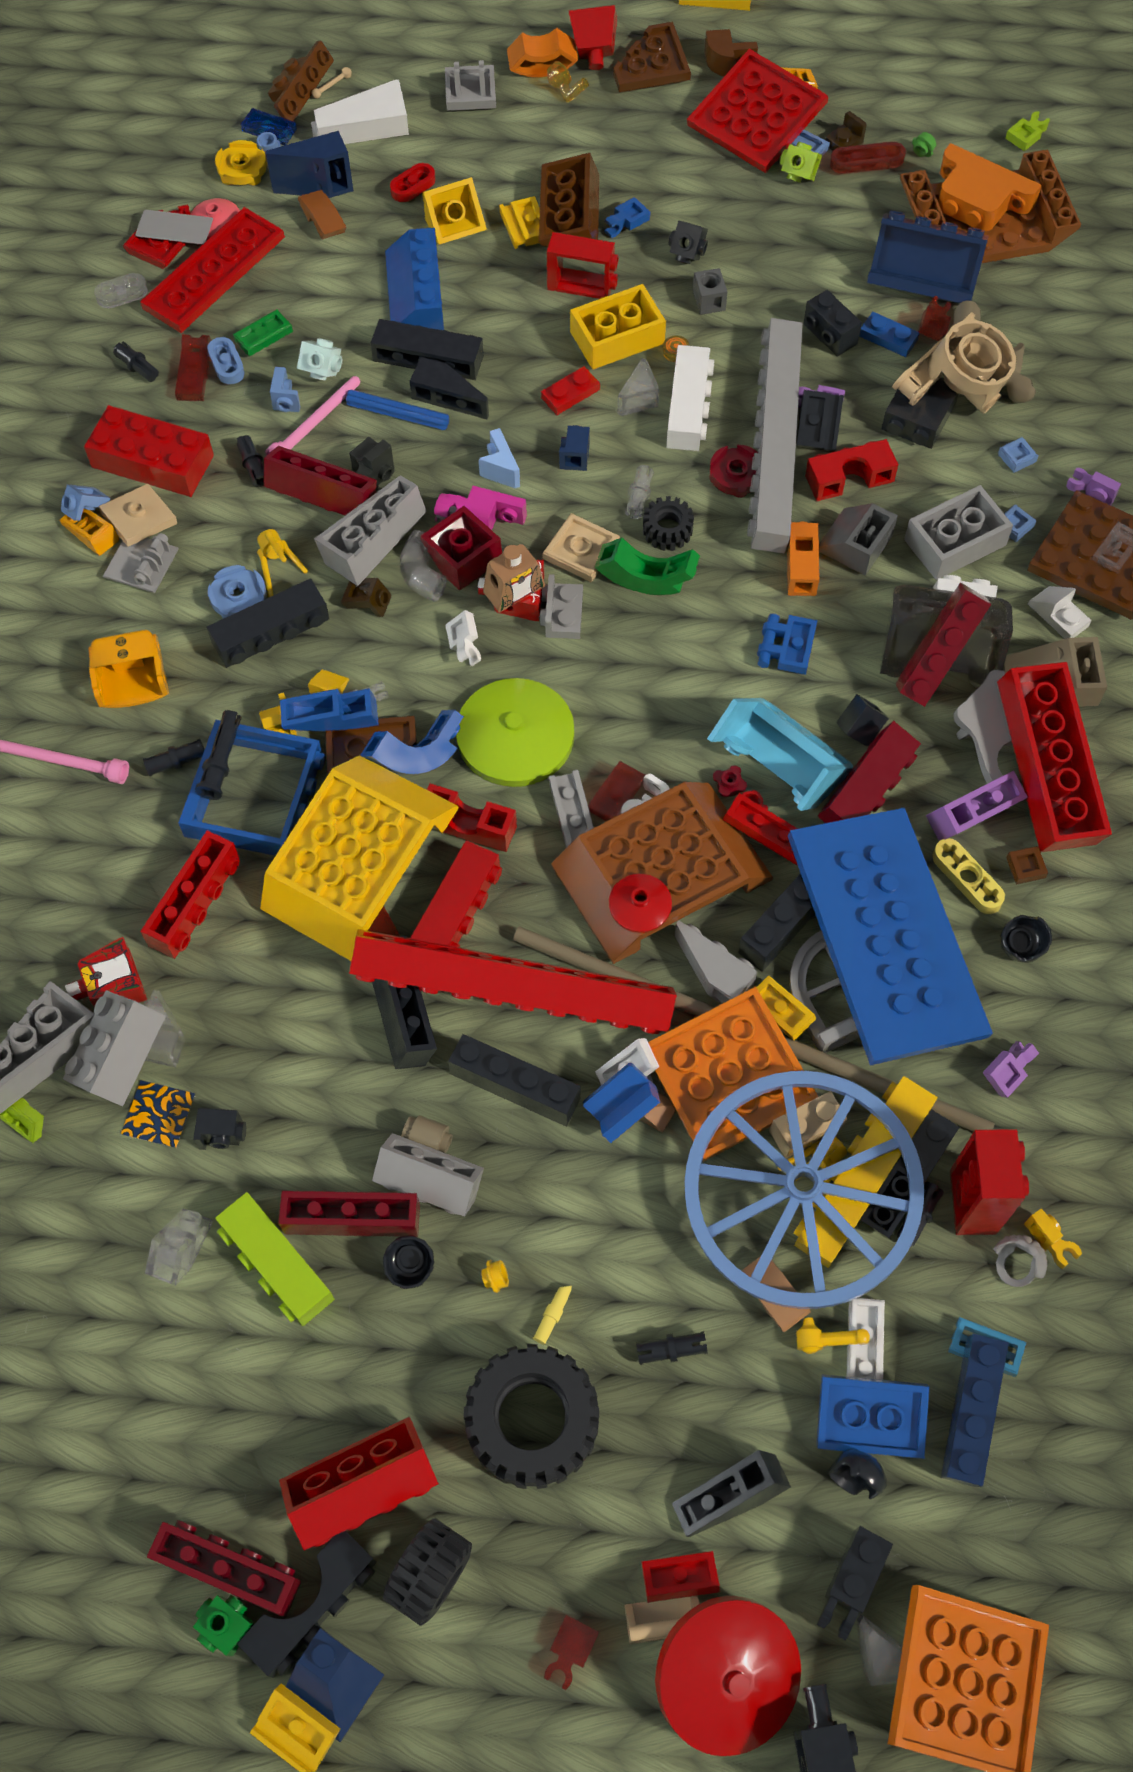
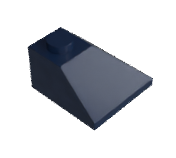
M320 1628L298 1660L286 1687L341 1728L335 1738L341 1742L384 1677V1674L327 1631Z

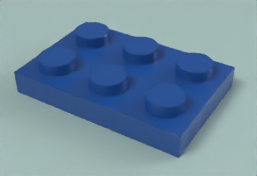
M822 1374L817 1448L837 1451L857 1449L869 1454L925 1459L929 1400L928 1384Z

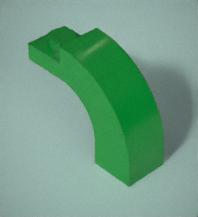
M621 537L602 545L594 568L614 583L627 589L649 595H672L680 593L683 582L693 579L697 571L696 567L700 555L691 549L672 557L656 558L639 552Z

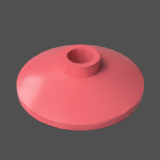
M214 198L198 204L192 210L191 215L213 218L207 237L211 238L240 210L237 205L229 200Z

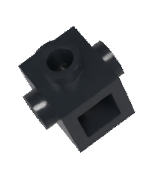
M678 220L676 231L673 230L669 237L670 253L677 254L676 260L688 264L691 263L692 259L699 260L700 256H704L707 250L708 240L705 239L708 228Z

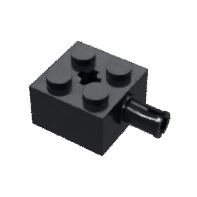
M827 1684L803 1688L811 1725H807V1730L793 1732L800 1772H856L853 1756H858L855 1733L853 1730H847L846 1723L837 1724V1720L833 1721L826 1689Z

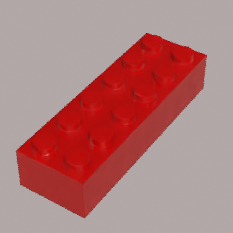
M1067 662L1011 668L997 681L1024 791L1028 797L1026 799L1040 852L1097 845L1112 835L1068 664Z

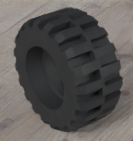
M527 1344L526 1349L518 1350L517 1346L508 1348L507 1353L501 1357L496 1354L489 1359V1365L485 1369L480 1368L476 1373L473 1386H469L466 1394L467 1403L464 1407L465 1431L474 1455L487 1472H491L496 1476V1479L505 1484L507 1482L515 1484L516 1488L527 1489V1486H537V1489L547 1488L548 1484L554 1482L559 1484L567 1480L569 1474L573 1471L576 1473L583 1466V1461L587 1456H590L594 1448V1442L598 1434L599 1407L595 1387L591 1385L589 1375L584 1368L580 1369L576 1365L575 1359L568 1354L565 1357L558 1353V1349L550 1346L545 1350L539 1349L538 1344ZM528 1384H539L552 1389L560 1397L565 1409V1424L561 1434L552 1444L538 1450H524L516 1447L506 1439L499 1425V1410L504 1398L512 1390Z

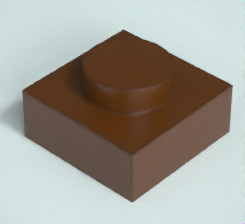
M1038 846L1009 852L1006 857L1016 885L1045 879L1048 874Z

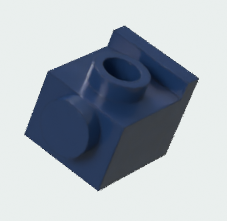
M568 426L567 437H561V447L559 450L560 469L587 471L590 427Z

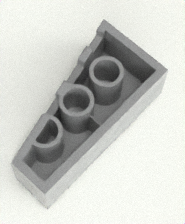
M400 475L314 538L325 565L358 586L427 512L418 486Z
M51 981L43 988L44 993L38 1000L34 999L27 1007V1013L18 1023L14 1022L7 1030L8 1035L0 1044V1114L75 1055L80 1044L81 1033L89 1026L93 1018V1012Z

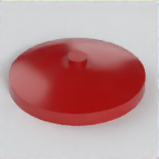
M716 1597L700 1603L689 1610L676 1622L667 1635L660 1650L656 1666L655 1685L658 1703L670 1727L682 1740L696 1750L714 1756L744 1754L770 1740L787 1721L794 1708L800 1689L801 1660L791 1631L783 1620L769 1608L746 1597Z

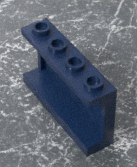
M890 211L889 214L884 213L867 283L957 303L972 301L989 237L984 235V230L978 228H968V231L957 229V224L942 222V225L932 224L931 219L916 216V219L913 220L905 218V213Z

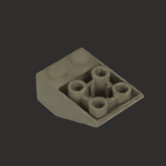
M1098 637L1066 638L1003 656L1002 658L1005 673L1011 668L1067 662L1079 707L1099 706L1107 689Z

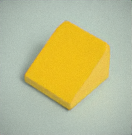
M322 669L308 683L309 692L313 694L338 689L342 694L349 682V678Z

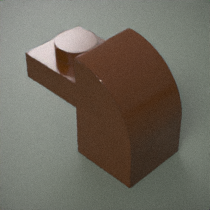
M730 29L706 31L704 50L706 63L712 72L720 76H725L748 49L758 53L757 42L732 43Z

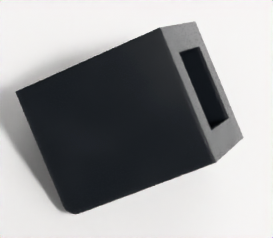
M856 694L837 720V724L846 735L865 746H870L889 720V717L879 706Z

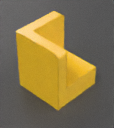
M284 692L278 694L280 700L286 699ZM280 706L263 710L259 713L264 729L297 735L296 730L282 728Z

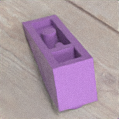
M1012 771L927 814L926 817L938 840H946L1028 797L1015 772Z

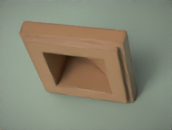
M658 1093L660 1103L640 1120L663 1133L676 1110L670 1099Z

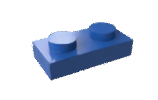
M872 311L861 327L859 336L907 357L918 341L920 332Z

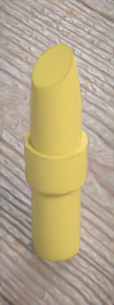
M572 1285L559 1287L551 1304H548L543 1314L544 1317L533 1337L536 1342L542 1345L546 1344L555 1324L559 1322L563 1314V1308L569 1298Z

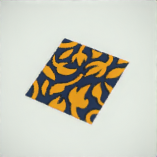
M140 1080L121 1134L176 1148L195 1093Z

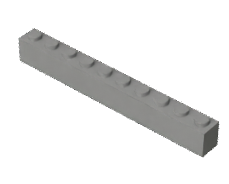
M771 318L768 329L763 328L761 345H765V349L762 348L759 365L764 366L759 372L758 385L762 386V390L759 389L756 406H760L761 409L756 414L755 427H759V432L756 431L753 448L758 449V453H754L752 470H756V475L752 476L750 492H755V495L751 497L749 514H753V519L749 520L747 536L752 537L751 549L784 554L791 534L803 323Z

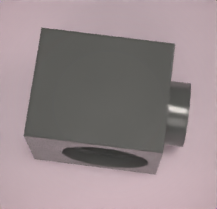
M720 268L694 272L693 294L700 315L726 311L728 291Z

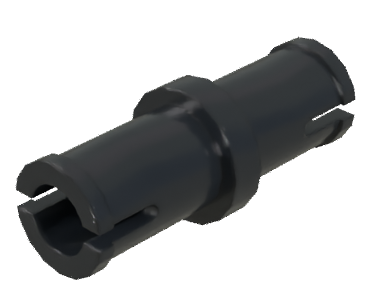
M199 738L196 741L176 748L174 745L170 746L168 751L143 758V762L148 775L151 777L154 774L174 767L176 770L180 769L182 764L202 758L205 748Z
M704 1331L673 1337L672 1333L666 1334L664 1339L636 1342L637 1352L652 1350V1353L638 1355L639 1365L668 1359L672 1363L678 1362L677 1358L708 1354L707 1344L692 1346V1343L706 1341Z

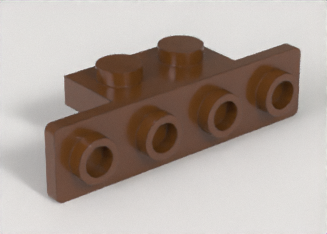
M321 40L316 41L306 57L289 59L284 64V70L273 80V86L267 93L273 102L276 101L274 108L286 125L294 122L312 95V90L318 86L334 61Z

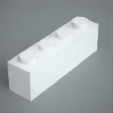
M678 345L666 448L699 451L700 440H706L707 424L702 423L703 418L708 419L710 402H705V397L711 396L712 381L707 380V376H713L714 359H709L710 348Z

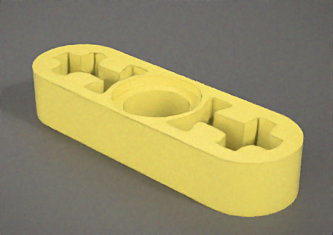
M950 838L940 840L933 852V861L937 867L980 912L984 914L998 912L1005 900L1003 889L959 842ZM943 850L946 853L950 851L954 853L952 857L942 856ZM955 863H956L958 866H957L956 869H953V867H954V865H955ZM970 870L975 873L977 880L971 883L966 882L961 878L960 872ZM993 895L995 900L994 902L991 900L986 902L983 900L984 896L989 897Z

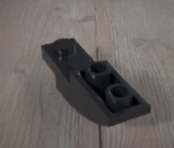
M932 1109L912 1138L920 1159L924 1183L960 1128ZM901 1155L877 1194L909 1201V1181L906 1166ZM870 1204L860 1220L889 1239L906 1212Z

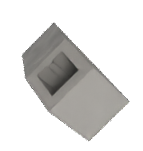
M680 920L677 921L675 938L707 995L723 1004L752 988L755 984L757 971L749 961L743 958H736L720 942H712L702 936L701 931L694 925H686Z

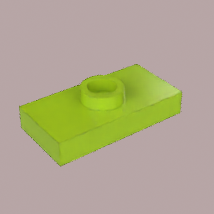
M20 1098L0 1114L2 1121L30 1142L34 1143L41 1138L44 1116L32 1108L24 1098Z

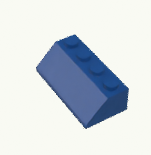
M435 228L410 229L385 251L390 321L444 330Z

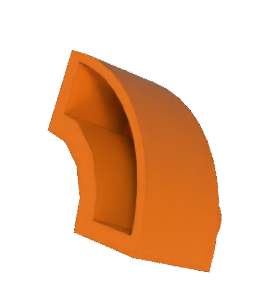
M558 28L542 36H530L521 33L507 48L509 69L514 73L527 77L552 76L565 71L578 61L575 39Z

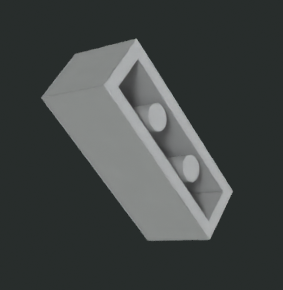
M392 1133L380 1148L372 1181L383 1185L384 1188L391 1191L417 1193L419 1202H428L443 1208L450 1214H459L465 1217L475 1202L484 1168Z

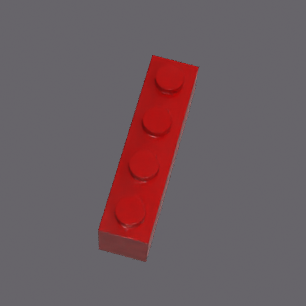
M466 840L410 939L460 948L458 943L463 934L468 935L471 931L475 912L477 909L481 910L488 899L487 891L490 885H495L501 876L502 867H500L499 854Z

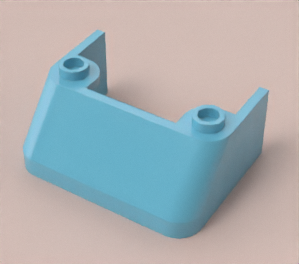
M763 698L733 699L707 738L711 742L723 741L725 743L724 748L733 755H751L793 787L792 793L795 796L793 800L798 804L797 808L801 811L817 808L853 768L852 763L774 704Z

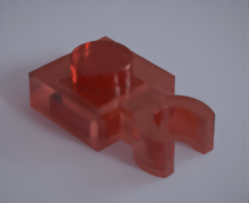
M934 296L922 314L918 332L936 341H940L948 332L951 317L946 314L951 308V303L947 301L945 306L941 307L937 303L938 297Z
M566 1615L550 1649L551 1652L559 1656L558 1660L547 1667L544 1679L549 1681L555 1670L563 1671L566 1678L562 1689L566 1691L572 1683V1665L575 1664L584 1668L599 1632Z

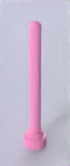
M357 376L351 377L283 442L279 441L278 443L274 442L265 450L266 456L278 445L291 450L346 398L349 390H355L360 385V379Z
M0 740V752L100 773L105 778H108L109 782L124 784L128 777L129 763L125 760L114 758L112 761L101 762Z

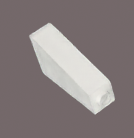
M399 79L315 109V121L311 122L313 137L339 130L344 144L409 135L407 114Z

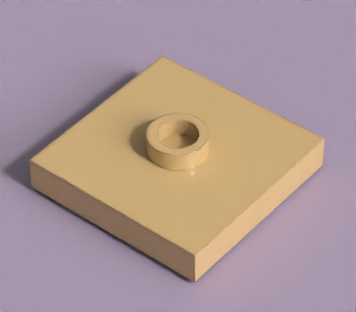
M149 484L99 506L101 515L107 522L112 524L116 533L127 547L177 524L176 516Z
M571 513L542 553L543 559L592 582L599 572L594 567L602 545L619 539L620 536Z

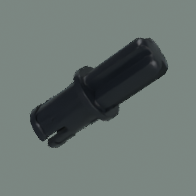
M124 341L122 344L119 342L115 346L114 355L123 361L131 372H138L149 382L155 381L156 377L159 376V371L146 361L143 353L135 351Z
M249 435L239 436L236 445L242 456V466L247 469L253 486L262 487L264 486L263 457L257 452Z
M924 1183V1204L921 1221L910 1247L915 1245L926 1223L932 1222L933 1217L931 1215L944 1194L941 1188L935 1192L938 1186L934 1183ZM905 1221L903 1222L900 1230L897 1233L898 1238L902 1233Z

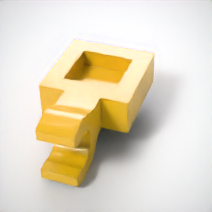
M1042 1208L1032 1214L1024 1223L1041 1247L1045 1249V1252L1049 1250L1059 1268L1063 1269L1069 1264L1063 1257V1251L1070 1252L1075 1259L1082 1255V1251L1077 1244L1061 1239L1063 1234L1060 1232L1061 1227L1052 1215L1046 1214Z

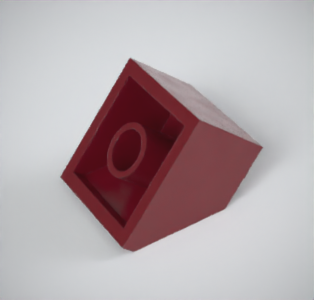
M462 506L420 536L422 543L441 574L459 591L486 572L489 561L502 554L501 538L465 506Z

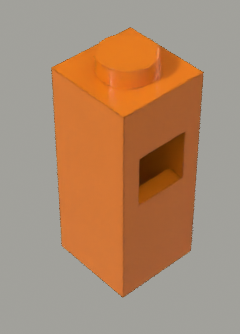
M791 522V534L787 544L788 595L816 596L819 584L818 523Z

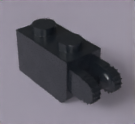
M862 1526L854 1530L825 1595L827 1601L818 1619V1626L825 1629L832 1619L836 1604L842 1606L848 1612L838 1629V1637L846 1641L857 1616L864 1612L893 1543Z

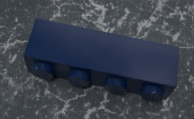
M972 1334L966 1338L940 1478L973 1487H983L1009 1342L978 1334Z

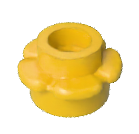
M491 1259L487 1260V1268L481 1270L483 1283L487 1289L492 1288L495 1293H498L501 1288L508 1287L509 1285L507 1270L502 1260L492 1262Z

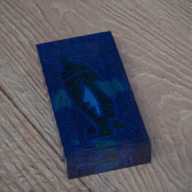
M254 108L250 110L240 124L242 132L257 137L261 133L271 132L276 135L277 140L284 146L287 145L297 130L296 122Z

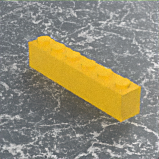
M905 1076L902 1077L898 1084L892 1081L882 1096L887 1101L885 1104L900 1119L911 1139L938 1098ZM872 1113L865 1122L869 1129L862 1138L857 1135L847 1152L852 1154L851 1157L893 1139L885 1126ZM898 1148L830 1179L834 1181L833 1184L877 1194L902 1154ZM822 1194L853 1228L856 1227L870 1205L868 1203ZM813 1202V1207L816 1209L814 1218L821 1264L829 1269L848 1238ZM803 1217L793 1233L798 1236L794 1246L809 1255Z

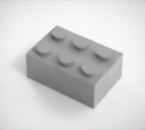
M979 485L911 518L904 540L934 579L938 580V578H942L944 575H948L1006 546L1013 524L983 487Z
M106 990L104 995L96 1002L94 1015L89 1026L81 1033L80 1044L75 1055L66 1064L63 1080L123 1106L166 1015Z

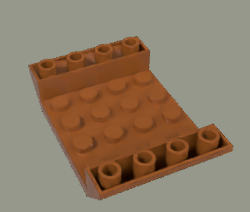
M1048 149L1024 153L1020 168L1012 170L1042 185L1038 200L1030 213L1018 214L1011 210L1006 211L993 229L984 231V235L989 237L982 263L1049 252L1080 229V220ZM925 170L900 174L901 183L915 218L916 216L926 217L932 220V224L942 225V222L954 223L958 225L957 229L968 231V228H973L942 213L938 200L943 182L931 184Z
M683 782L579 835L551 863L553 870L612 964L639 951L642 939L742 887L747 894L773 880V876L743 832L723 821L728 810L709 783ZM632 874H647L658 878L667 886L672 898V909L668 919L662 926L650 932L637 933L628 931L615 922L609 910V896L614 885L622 878ZM638 895L635 899L642 902L646 900V897Z

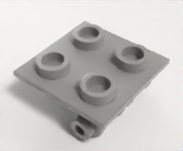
M162 533L153 536L152 539L146 538L129 547L122 541L103 578L155 593L179 548L169 545L167 542L168 537Z

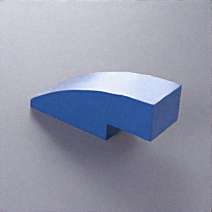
M370 688L343 694L338 689L280 700L283 729L332 731L379 725L377 701Z

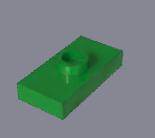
M276 309L234 333L233 337L234 341L250 357L292 333L293 328L289 321Z

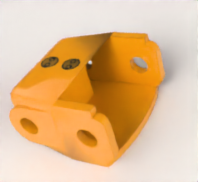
M139 630L97 638L92 641L91 646L88 648L90 658L89 670L94 697L100 708L136 706L160 699L169 694L160 644L156 634H152L148 630Z

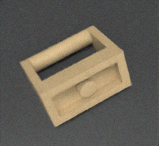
M691 1596L651 1603L640 1602L624 1605L629 1644L665 1640L676 1622L699 1604L698 1597Z

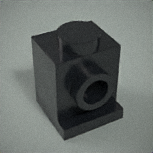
M198 1108L193 1140L199 1150H206L207 1144L213 1148L227 1149L229 1145L239 1146L240 1141L245 1140L246 1122L242 1120L237 1110Z

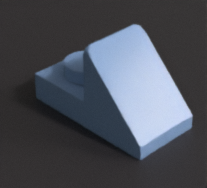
M498 428L490 431V443L487 444L489 455L478 460L480 476L512 488L520 487L519 468L501 429Z

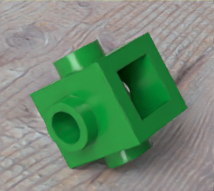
M230 1594L226 1599L224 1596L217 1595L214 1600L209 1597L195 1614L198 1620L193 1628L200 1633L197 1640L209 1651L214 1653L216 1649H219L224 1655L233 1656L240 1648L237 1643L255 1623L244 1614L247 1607L236 1597ZM222 1618H224V1620H225V1625H224V1627L221 1629V1628H220V1621H221Z

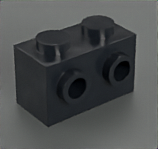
M828 289L806 303L803 324L837 357L858 345L862 322Z

